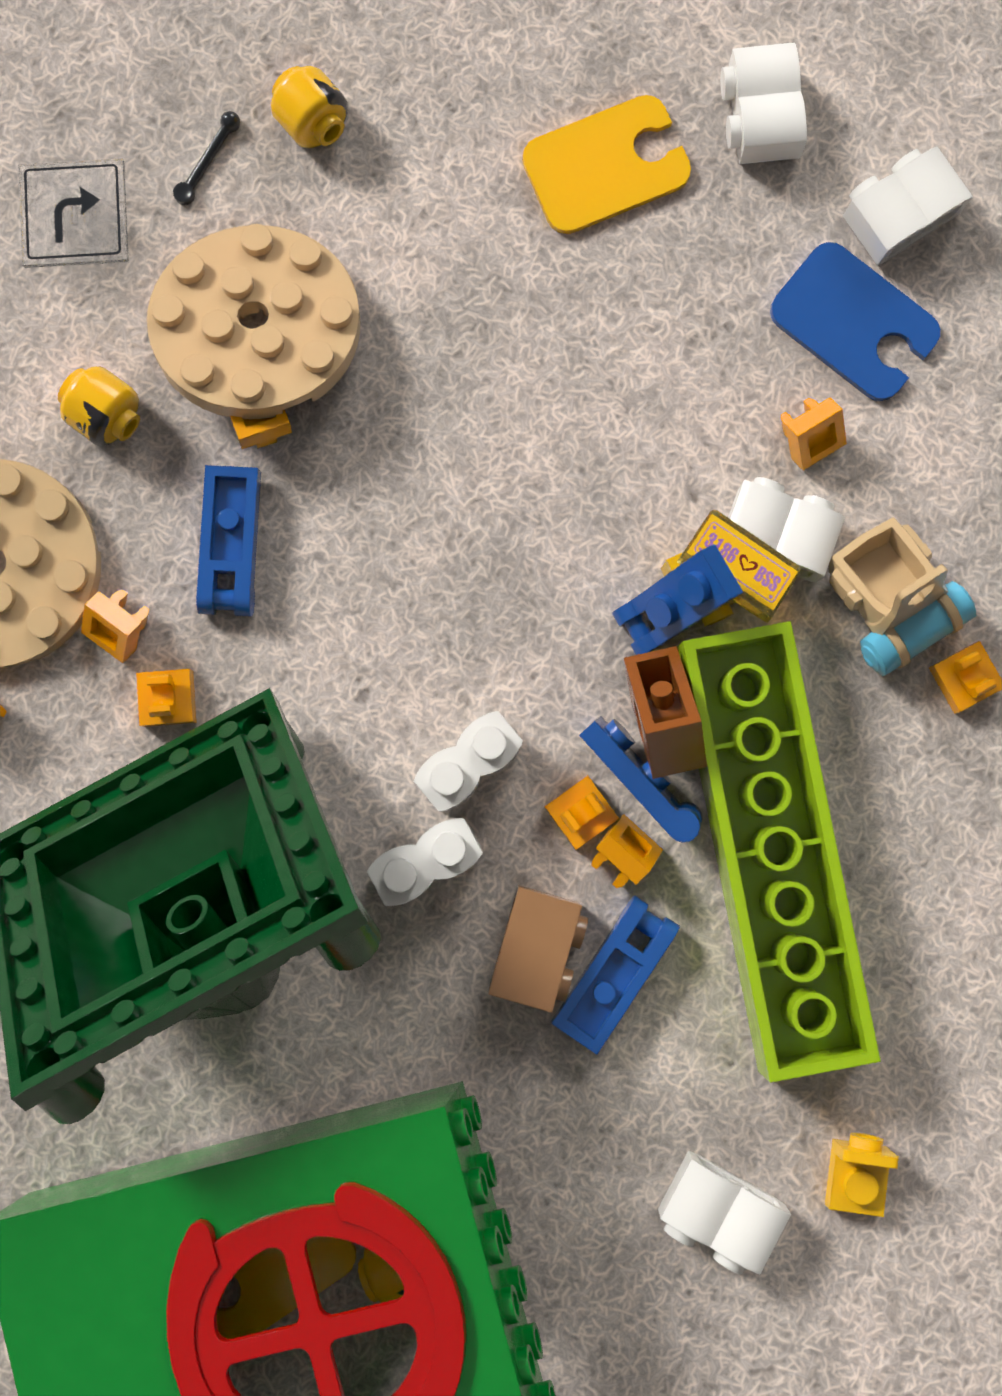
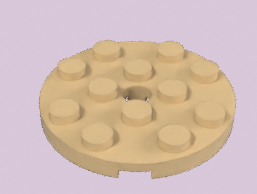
M262 224L224 229L199 239L188 246L168 264L160 275L150 296L147 310V332L150 345L166 379L175 390L191 403L204 410L225 417L236 416L242 417V419L273 418L278 414H283L282 410L298 405L310 398L312 402H315L332 389L349 368L360 337L361 321L356 290L350 275L337 257L319 242L304 234L286 228ZM260 309L268 317L264 325L254 329L246 328L240 322V318L244 319L250 314L259 313Z
M0 459V551L3 552L6 558L5 569L0 574V669H8V667L21 665L35 659L39 660L51 654L69 640L82 625L84 604L98 592L101 578V552L98 551L96 535L91 524L93 522L81 502L70 490L44 471L21 462Z

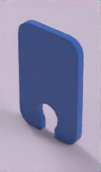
M833 242L820 244L811 252L776 295L770 308L772 321L778 328L865 396L875 401H885L892 398L910 378L898 368L889 367L879 359L877 345L883 337L892 335L904 339L909 345L910 351L921 360L926 358L940 338L941 329L939 323L930 313L846 248Z

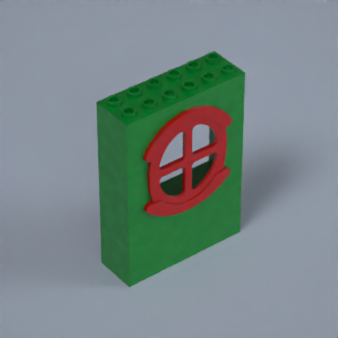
M461 1081L40 1189L26 1194L0 1211V1322L18 1396H242L231 1381L229 1375L230 1365L298 1348L305 1350L310 1356L320 1396H344L332 1349L334 1340L401 1323L409 1324L414 1328L417 1337V1350L410 1371L391 1396H556L552 1381H543L537 1361L543 1358L541 1337L536 1323H527L522 1302L527 1301L528 1298L526 1281L521 1266H512L507 1245L512 1243L511 1225L505 1208L497 1209L492 1192V1187L497 1186L496 1169L490 1152L482 1153L476 1131L482 1129V1118L475 1096L467 1097L464 1083ZM316 1236L344 1239L369 1249L385 1260L398 1273L404 1286V1294L398 1299L336 1314L326 1312L322 1308L307 1251L308 1240ZM268 1248L279 1249L283 1252L299 1311L298 1321L291 1325L233 1339L223 1337L217 1327V1312L229 1282L237 1271L255 1255Z

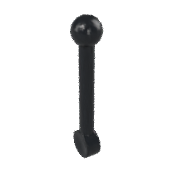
M227 111L222 114L220 129L186 182H180L174 187L173 196L179 204L189 205L194 201L195 186L229 133L236 132L239 129L240 118L235 112Z

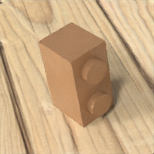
M518 885L488 994L550 1013L553 1012L556 1000L565 1002L574 970L565 968L570 948H581L589 919L580 915L582 905L579 902Z

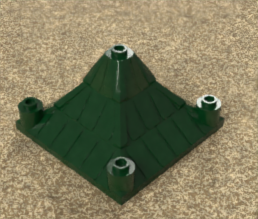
M270 688L0 833V1015L10 1097L24 1111L37 1105L60 1124H72L81 1121L94 1111L105 1091V1079L102 1073L95 1067L97 1064L111 1060L138 1045L146 1037L154 1036L182 1020L227 1016L255 1008L270 996L279 978L280 966L287 963L290 958L300 956L315 947L328 965L338 971H350L361 967L378 950L381 940L380 930L357 898L347 870L344 867L302 762L305 753L304 745L285 718L281 705Z

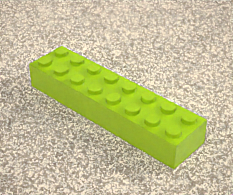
M791 621L682 641L677 646L702 722L707 767L700 768L699 773L758 1072L771 1083L881 1062Z

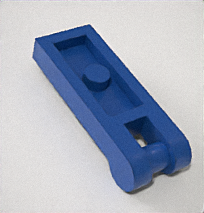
M205 465L196 595L198 614L216 615L217 610H232L235 616L252 617L254 614V583L261 471L259 468ZM218 574L235 575L234 590L218 589Z
M713 544L696 553L637 597L613 611L612 615L619 627L625 625L634 640L630 646L634 653L638 655L661 647L742 594L743 591L717 546ZM644 613H647L649 620L654 625L655 629L653 631L643 616Z
M600 716L579 735L674 840L683 843L695 839L703 819L701 810L694 803H680L666 788L671 784L668 776L652 778L648 761L644 763L630 748L635 741L617 720L613 719L607 723Z
M633 896L628 902L616 924L568 994L566 1001L562 1003L551 1020L555 1027L596 1055L600 1052L680 928V925L668 917L661 920L647 910L648 904L637 896ZM635 928L650 938L642 952L626 942Z

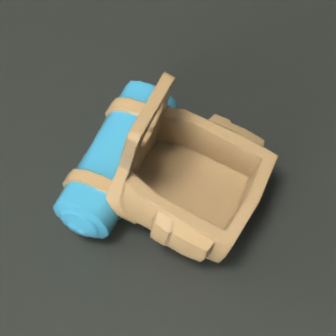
M894 517L857 537L833 555L828 565L831 575L829 583L850 611H858L865 619L866 625L871 630L867 636L860 640L861 653L867 665L882 676L889 674L896 668L906 666L911 662L912 658L947 635L958 632L965 623L977 616L975 604L968 592L954 581L947 584L944 583L948 573L946 567L940 564L934 568L930 563L932 552L927 544L922 542L908 524L901 525Z

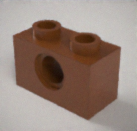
M677 646L625 657L624 663L631 704L652 778L655 779L707 767L702 722Z

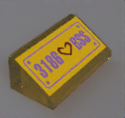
M713 509L694 532L677 563L681 565L699 551L715 544L743 591L733 601L768 623L798 578L801 568L798 564L724 514Z

